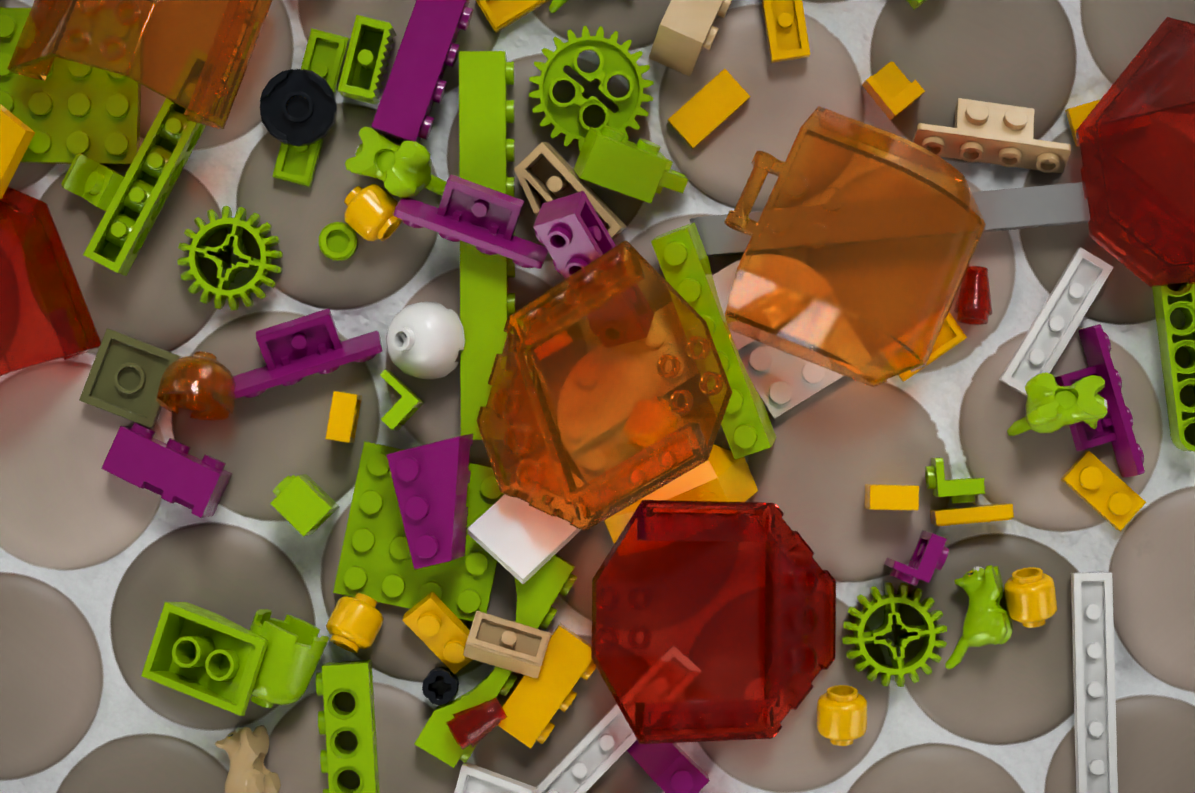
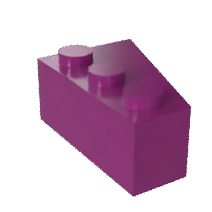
M134 422L132 428L120 426L101 469L139 488H145L159 494L162 499L174 504L176 502L192 509L191 513L200 518L214 515L232 476V473L223 470L226 463L204 454L202 460L188 454L191 447L169 438L167 444L153 438L154 430Z
M473 434L386 454L414 569L452 561L465 556L468 517L466 500L467 485L470 483L471 470H469L470 446L473 445Z

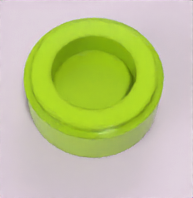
M333 222L325 226L321 231L319 247L322 253L329 259L345 261L355 254L358 248V237L349 225L342 222Z

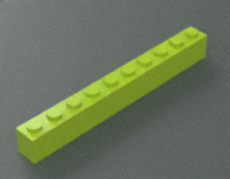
M459 51V177L515 197V177H508L507 162H515V140L507 139V123L515 122L514 100H507V85H514V62H507L506 51ZM460 240V321L463 325L465 336L464 350H460L461 436L473 434V440H509V432H516V409H509V393H516V370H509L508 355H516V332L508 331V316H515L516 314L515 293H508V277H515V263L512 259L499 254L488 255L482 253L474 245Z

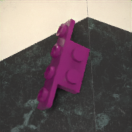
M450 175L447 180L439 208L408 197L401 198L394 210L393 216L402 219L403 223L410 227H425L438 232L446 240L453 242L461 240L474 245L482 253L488 255L499 254L508 257L515 264L524 268L535 267L541 269L548 255L546 247L514 236L524 204L523 200L454 175Z
M329 308L256 331V339L266 366L233 376L232 392L234 398L243 396L253 398L261 395L268 388L278 385H294L300 382L303 377L315 373L328 374L337 370L340 365L355 361L360 363L369 361L376 354L383 351L381 337L378 331H373L341 341Z
M1100 324L1080 329L1079 336L1089 367L1057 376L1055 380L1059 386H1070L1090 375L1101 376L1105 380V387L1098 394L1107 400L1108 413L1103 419L1098 420L1096 429L1091 428L1090 425L1083 421L1069 425L1076 451L1086 450L1111 442L1122 477L1144 474V454L1140 445L1136 443L1132 430L1133 417L1131 411L1124 403L1121 393L1122 380L1118 371L1114 369L1110 356L1111 343L1109 337L1103 331Z

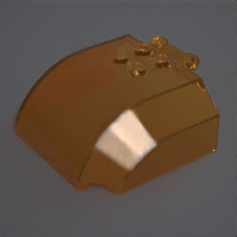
M818 106L801 126L785 162L778 160L769 153L756 151L751 162L754 167L734 211H729L724 221L728 227L751 236L735 274L725 311V318L731 331L875 387L887 382V379L909 370L913 372L926 366L986 224L965 176L947 161L900 136ZM768 173L778 176L759 221L756 222L749 219V214Z

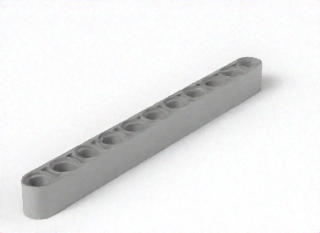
M1107 180L703 216L691 218L690 223L695 222L707 256L718 257L1093 223L1112 220L1109 183Z

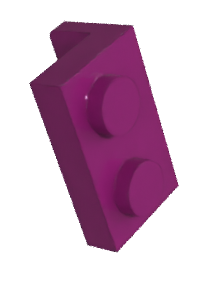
M922 530L908 566L888 557L884 565L893 568L891 576L917 586L919 579L929 583L934 570H941L947 559L949 548L944 547L947 539Z

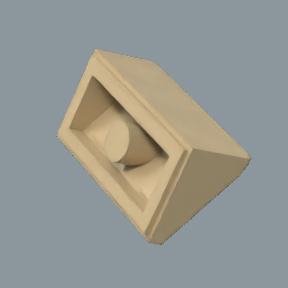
M476 611L463 655L532 678H538L551 633Z

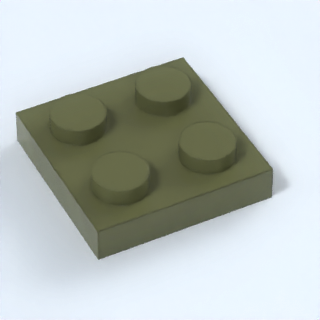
M107 328L79 401L149 428H154L182 356Z

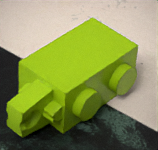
M603 126L602 131L590 127L573 169L580 179L650 204L655 193L660 194L663 187L680 193L684 192L689 179L684 174L670 169L673 162L666 159L659 152L661 148L659 145L639 138L637 144L625 140V133L609 126Z

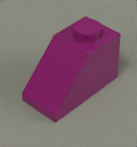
M654 722L627 749V752L665 793H699L710 781L708 774Z

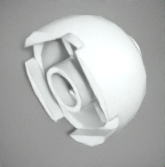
M426 301L407 305L393 317L388 326L386 335L387 352L392 362L404 374L421 379L442 378L452 372L459 363L455 362L458 357L459 350H464V328L458 315L452 309L445 308L441 303Z

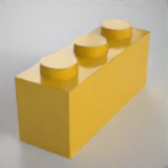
M560 623L550 636L538 678L523 675L492 722L530 749L536 741L543 744L555 727L550 722L558 709L565 712L575 699L577 693L572 690L580 677L587 681L598 666L599 661L594 658L598 653V649Z

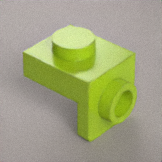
M931 458V466L925 467L927 489H933V496L935 497L951 496L952 503L975 502V494H985L984 478L945 480L943 458Z

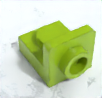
M78 153L70 165L61 186L106 211L124 176Z

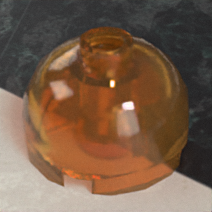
M198 351L194 353V356H184L172 362L165 369L160 381L156 401L165 409L176 414L179 412V407L192 410L190 418L210 421L225 420L229 417V412L232 414L236 400L234 394L236 388L235 379L224 364L216 361L217 357L215 355Z

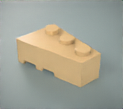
M671 0L659 25L649 59L690 77L703 47L710 50L719 28L713 26L717 16L725 18L732 0Z
M541 142L514 168L536 216H538L543 203L584 191L612 240L627 227L583 179L579 178L573 168L549 142Z

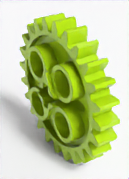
M583 26L582 34L579 38H576L572 30L569 29L567 30L568 42L566 43L554 37L553 41L557 49L552 52L549 49L543 48L541 51L548 60L546 63L535 61L533 64L541 71V76L529 77L530 82L539 85V90L529 93V97L540 99L541 102L532 111L533 113L544 112L546 115L539 125L543 127L552 123L554 126L550 136L552 139L562 132L565 134L564 146L567 147L573 139H577L578 148L581 151L590 129L583 121V112L588 106L597 105L604 111L605 117L603 123L595 129L602 131L603 126H609L625 133L624 139L628 140L625 128L629 126L639 130L640 126L634 118L636 115L648 116L649 114L640 107L641 103L653 101V97L643 93V88L649 87L654 83L651 80L642 79L641 75L647 72L650 66H638L636 63L642 56V51L630 54L628 52L632 43L630 39L619 45L617 43L618 31H615L609 39L604 38L602 26L598 28L595 36H590L587 26ZM584 51L594 52L599 58L597 70L591 73L581 71L577 64L579 54ZM565 66L571 67L589 83L594 79L598 80L600 83L597 88L598 91L617 105L618 111L616 113L612 112L594 96L585 99L582 96L584 92L583 86L567 75L563 68ZM615 75L623 76L629 84L627 94L620 98L612 96L607 89L609 79ZM568 81L574 86L575 96L570 102L560 103L554 98L552 91L557 82Z

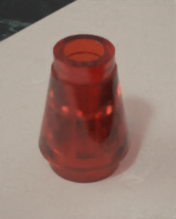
M980 266L965 267V273L954 308V312L957 313L958 322L969 325H984L988 323L989 315L993 314L987 268Z
M493 698L490 701L452 714L453 719L446 722V725L459 747L463 750L469 745L473 748L507 716L498 700Z

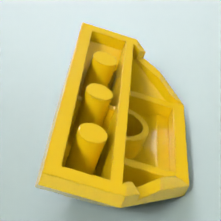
M694 438L669 449L666 453H660L655 457L625 469L609 507L602 518L619 554L661 545L726 516L753 496L758 489L745 457L735 460L730 450L699 438Z

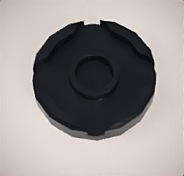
M305 69L282 71L269 80L260 98L262 123L273 137L284 144L297 147L315 144L324 138L335 124L338 109L335 93L327 81L313 71Z

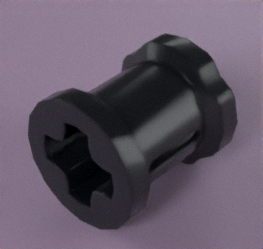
M447 667L434 668L423 681V694L432 704H447L458 691L459 679ZM438 676L444 677V683L451 684V688H447L444 695H438L437 688L431 687V684L436 682Z

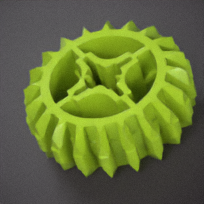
M223 206L221 219H219L215 210H208L207 216L210 223L206 224L200 217L195 218L194 222L200 230L198 233H195L190 229H186L184 234L193 239L191 245L180 243L178 247L182 251L189 252V257H182L177 260L180 266H190V270L181 274V279L189 281L195 278L196 280L190 285L189 292L196 294L204 289L200 301L204 304L210 302L215 295L214 307L220 310L224 307L226 299H228L229 307L233 311L238 310L239 298H242L246 307H252L251 293L254 292L258 298L263 300L266 298V293L260 286L263 283L271 288L276 286V282L267 277L269 271L276 274L282 272L281 267L271 264V259L283 258V252L270 250V247L280 242L279 237L270 236L265 238L271 231L272 226L266 222L256 228L261 217L257 213H253L245 221L247 214L246 209L243 207L237 209L235 218H232V211L229 206ZM232 227L230 234H227L223 244L218 247L204 246L214 233L221 229ZM244 229L249 231L256 239L260 249V259L247 256L244 253V239H242ZM234 248L233 253L242 260L248 261V263L237 262L236 265L231 263L232 268H227V263L222 261L221 258L213 256V254L223 255L224 252L229 253L228 249ZM201 257L216 263L218 268L216 278H219L217 288L205 277L201 267ZM244 269L257 271L252 280L246 285L229 290L230 283H234L237 273Z
M890 582L884 583L885 595H881L877 587H870L869 590L873 600L869 602L866 597L859 594L857 600L864 606L862 610L858 611L851 606L847 609L848 613L857 617L855 623L843 621L842 624L843 628L853 630V635L842 637V643L848 645L855 644V648L846 652L847 658L854 659L860 656L861 659L855 664L854 668L856 671L861 672L867 666H870L866 678L871 682L876 679L879 672L882 673L881 685L886 687L890 683L891 675H895V682L898 687H904V674H908L913 683L919 682V676L915 670L920 667L927 675L931 674L932 669L925 662L930 658L939 663L942 658L932 652L934 646L945 648L947 645L945 641L935 639L936 634L947 632V626L941 624L934 625V621L943 616L942 611L934 610L929 613L928 610L935 601L933 598L928 597L919 603L923 592L919 588H915L911 595L907 596L908 584L900 583L897 594H894V587ZM897 603L907 604L914 608L920 615L924 625H904L901 621L900 613L897 611ZM885 605L882 625L876 629L864 632L865 624L870 615L876 609ZM893 622L897 624L896 628L907 632L903 636L897 637L896 647L892 645L890 639L882 637L885 633L891 632ZM920 637H924L923 645L917 655L904 663L903 658H905L907 644L913 640L920 639ZM865 644L886 645L891 657L892 666L873 660L867 652Z

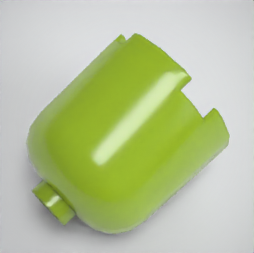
M258 609L249 631L268 640V644L250 700L265 708H272L273 704H292L299 700L306 691L329 637L321 636L319 638V628L292 615L287 614L285 620L282 621L270 617L272 610Z

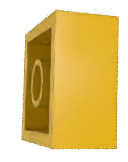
M333 391L325 439L354 443L362 395Z
M865 484V508L875 510H919V486Z

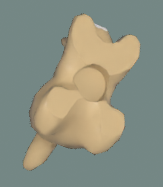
M264 725L257 726L253 732L249 727H237L225 739L215 743L216 747L224 749L228 753L230 759V769L225 782V793H279L281 784L278 774L271 772L264 766V759L269 748V736Z

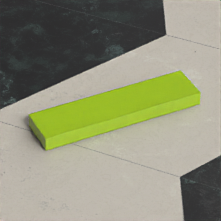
M311 28L301 70L313 71L324 78L336 95L350 39ZM324 138L315 144L301 147L281 142L272 177L311 188Z

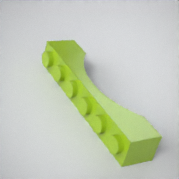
M695 222L658 235L651 241L734 459L736 460L770 448L777 437L764 403L745 369L730 333L716 291L709 259Z
M555 554L524 584L515 578L517 592L515 622L536 629L540 626L546 630L557 612L551 606L558 594L560 593L566 597L577 579V576L572 574L575 565ZM495 666L491 673L475 688L447 704L437 706L414 745L455 768L459 760L466 763L478 744L472 740L479 726L485 730L487 729L497 712V709L492 707V704L499 693L505 697L507 696L517 676L510 670Z

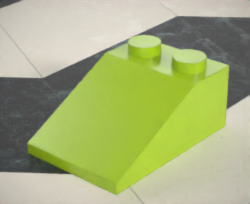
M165 602L141 676L239 716H244L268 640L217 613L191 603Z

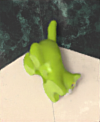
M365 126L360 129L359 136L362 143L358 145L355 157L346 160V170L384 181V187L392 195L401 198L417 196L424 188L443 195L447 182L431 174L432 160L426 147L416 141H403L401 146L389 141L373 128Z
M1046 372L1037 374L1025 385L1027 393L1026 416L1015 421L1007 430L1008 435L1015 436L1029 430L1038 433H1052L1063 426L1082 421L1090 425L1091 428L1096 429L1098 420L1103 419L1108 413L1107 400L1098 394L1105 387V380L1101 376L1090 375L1070 386H1059L1053 374Z
M989 565L985 569L975 566L972 570L966 572L962 578L954 580L955 584L962 587L967 593L969 605L963 624V634L959 638L952 655L947 660L945 668L953 669L961 663L969 647L1004 644L1010 639L1013 633V624L1008 616V612L999 605L1003 596V583L998 566L993 567Z

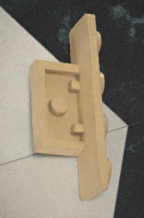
M958 98L955 107L954 128L919 123L916 128L911 151L932 157H948L962 159L967 162H983L1004 167L1039 170L1045 173H1063L1071 154V145L1033 139L1035 110L1033 108Z

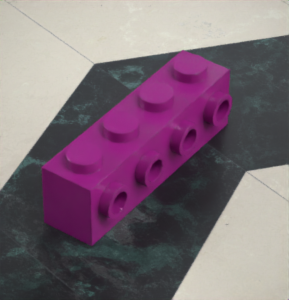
M416 0L371 126L380 134L400 141H416L417 143H420L421 138L428 139L434 123V118L429 116L434 102L441 103L447 87V81L442 80L447 65L453 67L459 54L460 45L455 44L460 29L467 30L473 14V9L468 7L469 0Z
M577 192L543 203L533 226L538 241L545 245L553 258L557 272L564 276L570 286L575 302L581 304L589 318L592 330L599 334L606 347L647 336L655 311L585 192Z

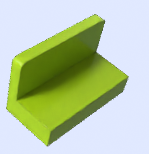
M385 369L380 376L402 397L381 420L391 430L399 431L424 402L394 373Z

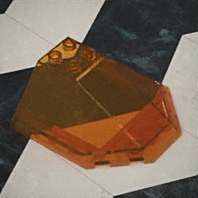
M35 0L7 69L16 74L45 81L54 57L125 75L185 108L184 115L187 120L224 129L273 0Z
M628 241L621 242L507 318L504 332H507L508 335L502 354H496L488 384L492 385L488 402L486 406L480 407L477 417V424L500 492L510 497H517L529 503V506L548 515L570 522V525L578 529L588 530L708 460L732 395L731 387L706 321Z

